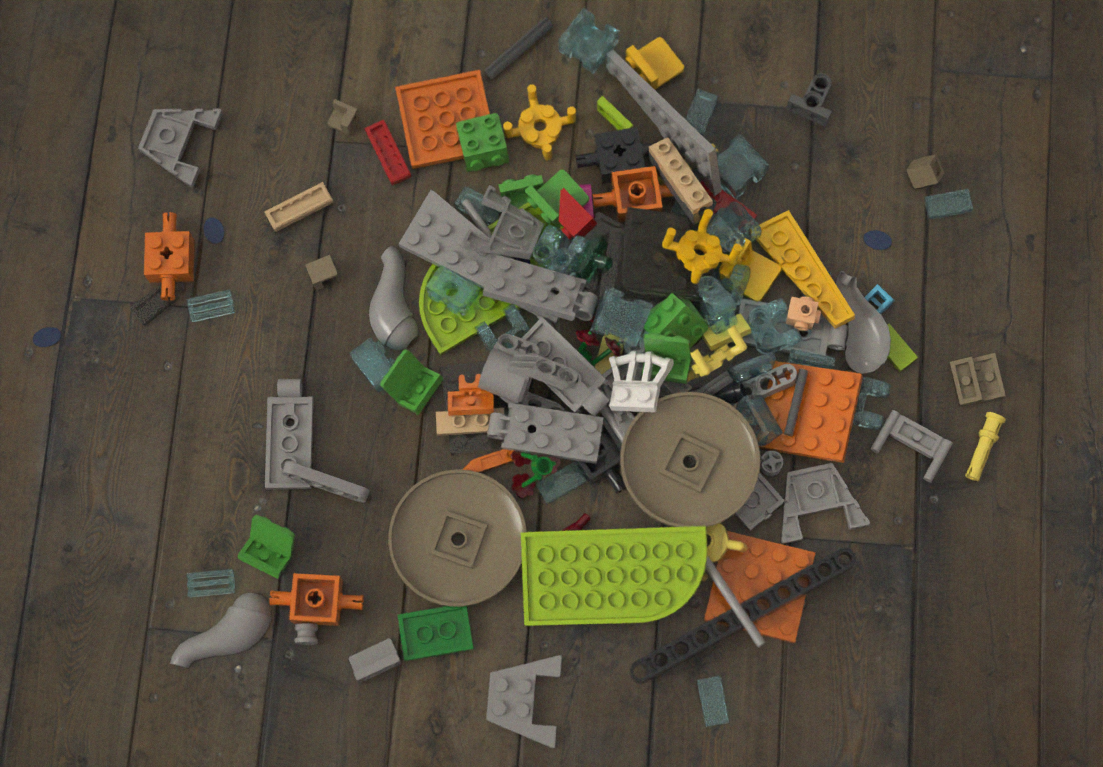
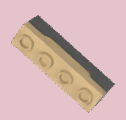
M668 137L649 146L650 163L652 166H656L657 173L693 225L699 223L706 209L713 211V200Z

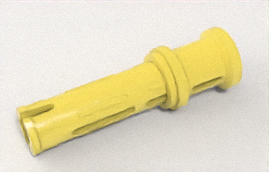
M986 412L985 417L987 419L983 429L979 430V443L965 475L968 479L973 481L980 480L993 443L998 441L999 430L1006 421L999 414Z

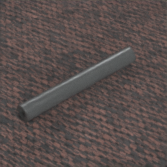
M799 369L784 435L793 436L808 375V371L805 369Z

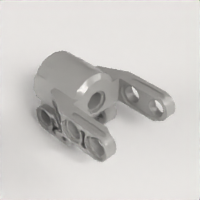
M503 334L498 338V342H496L487 358L478 388L500 396L508 404L515 403L529 406V404L535 403L540 408L565 411L559 403L528 392L532 378L560 389H569L576 384L578 375L574 369L539 356L540 350L536 344L514 335ZM502 343H510L513 347L505 348L502 346ZM546 367L550 370V373H543L539 368ZM561 376H569L572 381H564L561 379Z

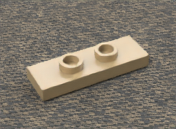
M322 182L264 212L274 231L277 232L334 202Z
M494 408V413L504 414V408ZM448 411L436 412L437 436L488 433L491 414L449 416Z

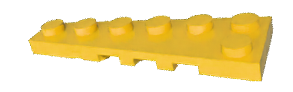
M789 210L750 229V234L781 266V269L803 294L818 302L817 309L821 310V314L835 329L855 319L854 312Z

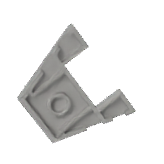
M154 109L138 149L186 185L193 188L200 170L198 167L180 162L194 125L198 124L216 130L223 112L221 109H194V111Z
M489 185L481 204L500 211L502 214L491 237L468 229L461 248L530 259L544 224L523 208L517 209L510 203L511 200L506 196L502 198L495 193L496 189Z
M638 362L635 381L642 380L643 363ZM629 363L618 366L621 380H626ZM612 367L602 374L609 383L607 385L603 384L600 387L601 391L610 399L613 390L612 383L614 382ZM664 381L661 385V388L668 395L691 392L693 388L688 384L684 385L683 383ZM612 411L623 436H625L628 427L635 418L630 411Z
M833 463L787 472L781 537L782 545L803 540L798 521L799 516L843 507L849 530L870 525L867 516L865 517L860 509V505L847 489V485Z
M554 656L491 672L486 720L544 744L547 747L555 748L557 726L533 725L532 721L536 676L560 678L562 656Z

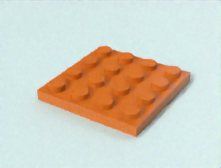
M480 70L395 87L412 169L464 159L456 127L457 122L489 115Z
M774 361L772 369L784 364H791L798 373L799 369H805L808 371L793 436L784 435L796 384L765 398L761 413L763 419L756 434L759 449L844 463L862 384V374ZM789 371L784 372V377L787 380L791 379L790 375L792 373H789ZM775 375L774 378L778 385L781 384L779 378ZM770 379L767 390L770 389L773 385V381Z
M727 531L729 540L745 543L747 551L740 552L727 549L725 555L718 561L716 569L741 604L812 565L815 552ZM801 577L798 579V584L806 588L808 587L809 580ZM714 581L704 621L707 622L731 609V606ZM785 588L777 591L778 596L782 599L790 597L789 591ZM806 595L753 623L759 633L763 636L795 643ZM761 599L757 601V605L761 610L770 608L767 600ZM721 621L717 623L729 627L726 622Z

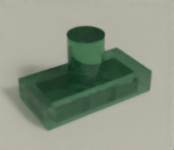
M593 234L573 270L579 278L587 280L586 283L588 284L597 268L608 271L613 264V259L605 256L609 244L602 235Z

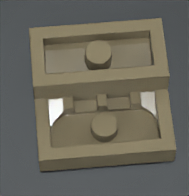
M995 353L950 362L960 406L1006 398Z

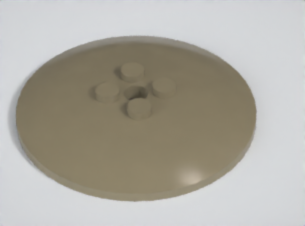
M674 393L658 399L656 412H640L631 422L621 446V474L626 489L633 501L643 512L656 521L671 527H710L727 520L737 513L751 496L760 470L759 446L748 421L729 403L705 393ZM686 457H693L696 460V465L693 468H687L684 466L683 460Z
M446 470L422 479L401 498L395 508L389 526V552L400 578L420 597L442 606H471L494 597L515 577L522 564L521 532H526V524L517 501L498 481L475 471ZM455 534H462L465 537L462 545L456 546L452 543V537Z

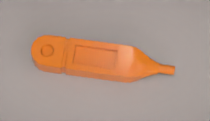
M502 449L501 451L475 458L462 470L483 473L504 466V464L514 462L510 457L513 451Z

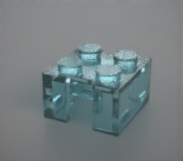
M583 8L558 40L559 52L568 58L576 57L582 61V67L594 74L606 59V53L610 52L618 43L619 30L608 23L605 25L604 32L595 27V15Z
M741 134L729 142L728 149L723 153L719 154L718 151L716 152L721 187L735 199L745 192L746 181L754 176L753 180L757 183L767 175L769 164Z
M612 287L607 288L590 331L602 336L611 334L619 338V343L631 348L636 347L653 304L641 299L634 300V303H631L621 298L624 296V292Z

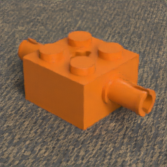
M656 166L612 172V192L592 194L594 208L610 205L616 207L618 222L662 216V198L673 197L666 184L660 185L658 183Z
M169 212L170 216H168V213H163L162 232L145 233L144 276L149 283H162L161 299L168 301V297H170V301L175 300V282L194 281V238L189 231L176 232L177 214Z
M293 573L291 592L271 590L270 596L272 598H269L270 605L290 606L289 620L293 624L309 623L339 626L342 609L363 610L364 605L356 602L364 603V595H343V579L340 576ZM318 595L321 598V601H318L315 605L312 602V599H316Z

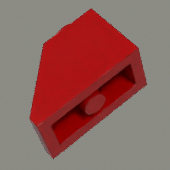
M563 188L560 191L559 222L563 226L561 231L569 240L573 237L579 242L597 223Z

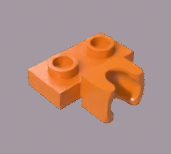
M476 374V379L473 383H467L464 375H459V391L448 392L449 416L494 413V394L478 388L481 374Z

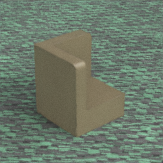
M334 99L332 103L334 111L327 124L329 127L351 135L360 118L358 110Z
M937 154L913 160L906 170L914 188L937 184L944 175V170Z
M330 255L305 264L316 291L324 288L322 282L338 275Z

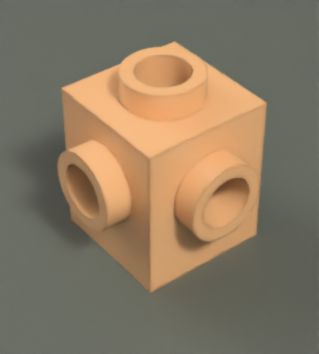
M791 297L785 324L794 326L795 329L800 331L812 330L814 323L818 324L821 310H817L818 302H815L810 297Z

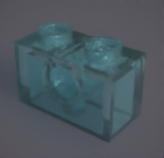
M442 265L439 266L426 285L429 298L437 303L442 301L454 314L461 313L464 316L479 295L478 287ZM450 288L457 290V293L453 296L445 294Z

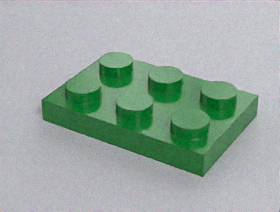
M445 606L397 615L405 662L474 650L467 606Z

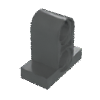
M823 73L815 75L803 98L791 94L786 110L826 127L832 111L823 108V104L831 87L830 77ZM821 84L825 89H819L816 85ZM812 102L816 104V107H809L807 103Z

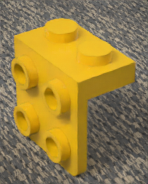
M662 37L656 38L639 50L634 45L626 49L625 62L654 90L684 71V65Z
M743 237L740 243H736L742 246L736 263L733 265L722 263L719 268L721 283L751 300L760 302L780 274L781 266L753 251L751 241Z

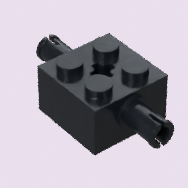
M638 127L594 134V152L575 155L577 169L597 165L599 167L601 183H611L612 172L644 168L645 157H649V146L657 142L647 144L640 142Z
M605 418L603 419L598 450H602V454L598 455L597 463L574 461L590 485L602 478H607L615 493L619 494L621 490L624 491L626 489L623 478L618 472L619 467H621L620 453L622 444Z

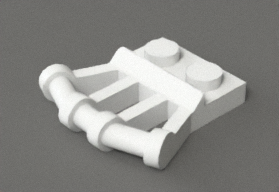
M631 351L623 356L609 357L614 376L609 404L612 411L656 412L660 387L673 367V359L668 357L662 358L650 351H647L645 354ZM638 362L645 363L641 381H635ZM629 363L626 380H621L618 366ZM653 364L660 366V371L654 380L650 381Z

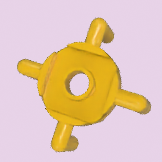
M529 85L528 99L530 107L521 113L517 128L512 129L510 122L503 124L504 135L506 138L521 136L525 143L527 142L535 148H541L544 159L550 160L552 158L551 145L556 142L561 134L563 125L572 124L576 121V109L569 107L567 109V116L560 117L552 106L539 105L536 86ZM538 122H543L546 128L538 131L534 128V125Z
M710 209L704 211L698 231H687L678 243L673 241L676 230L668 228L662 242V247L676 251L678 260L681 259L684 267L692 272L691 282L693 284L699 283L702 274L709 272L713 268L715 269L719 262L735 264L742 250L740 244H734L729 255L722 253L719 238L707 233V227L713 215V211ZM699 249L703 251L705 255H698L695 253L694 250Z

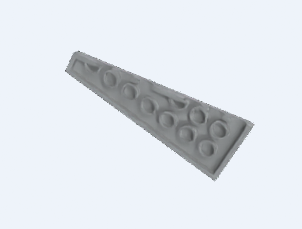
M614 50L606 53L608 62L606 67L608 71L615 75L654 122L664 138L668 137L683 159L712 194L717 195L722 189L716 149Z
M432 190L428 193L399 242L400 248L482 289L486 285L496 254L461 248L468 229L483 235L485 234ZM521 307L539 317H544L555 325L560 317Z

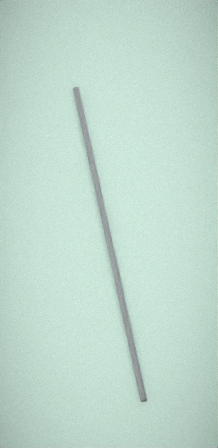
M469 199L464 200L462 205L477 228L486 236L491 237V231ZM606 404L600 412L622 443L624 436L613 413ZM707 555V572L759 648L766 643Z

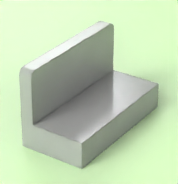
M390 638L349 657L354 670L353 673L359 683L402 664Z

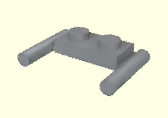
M892 410L871 450L879 453L890 434V437L930 459L933 458L930 467L923 477L924 480L932 482L953 443L907 417L900 415L899 412Z

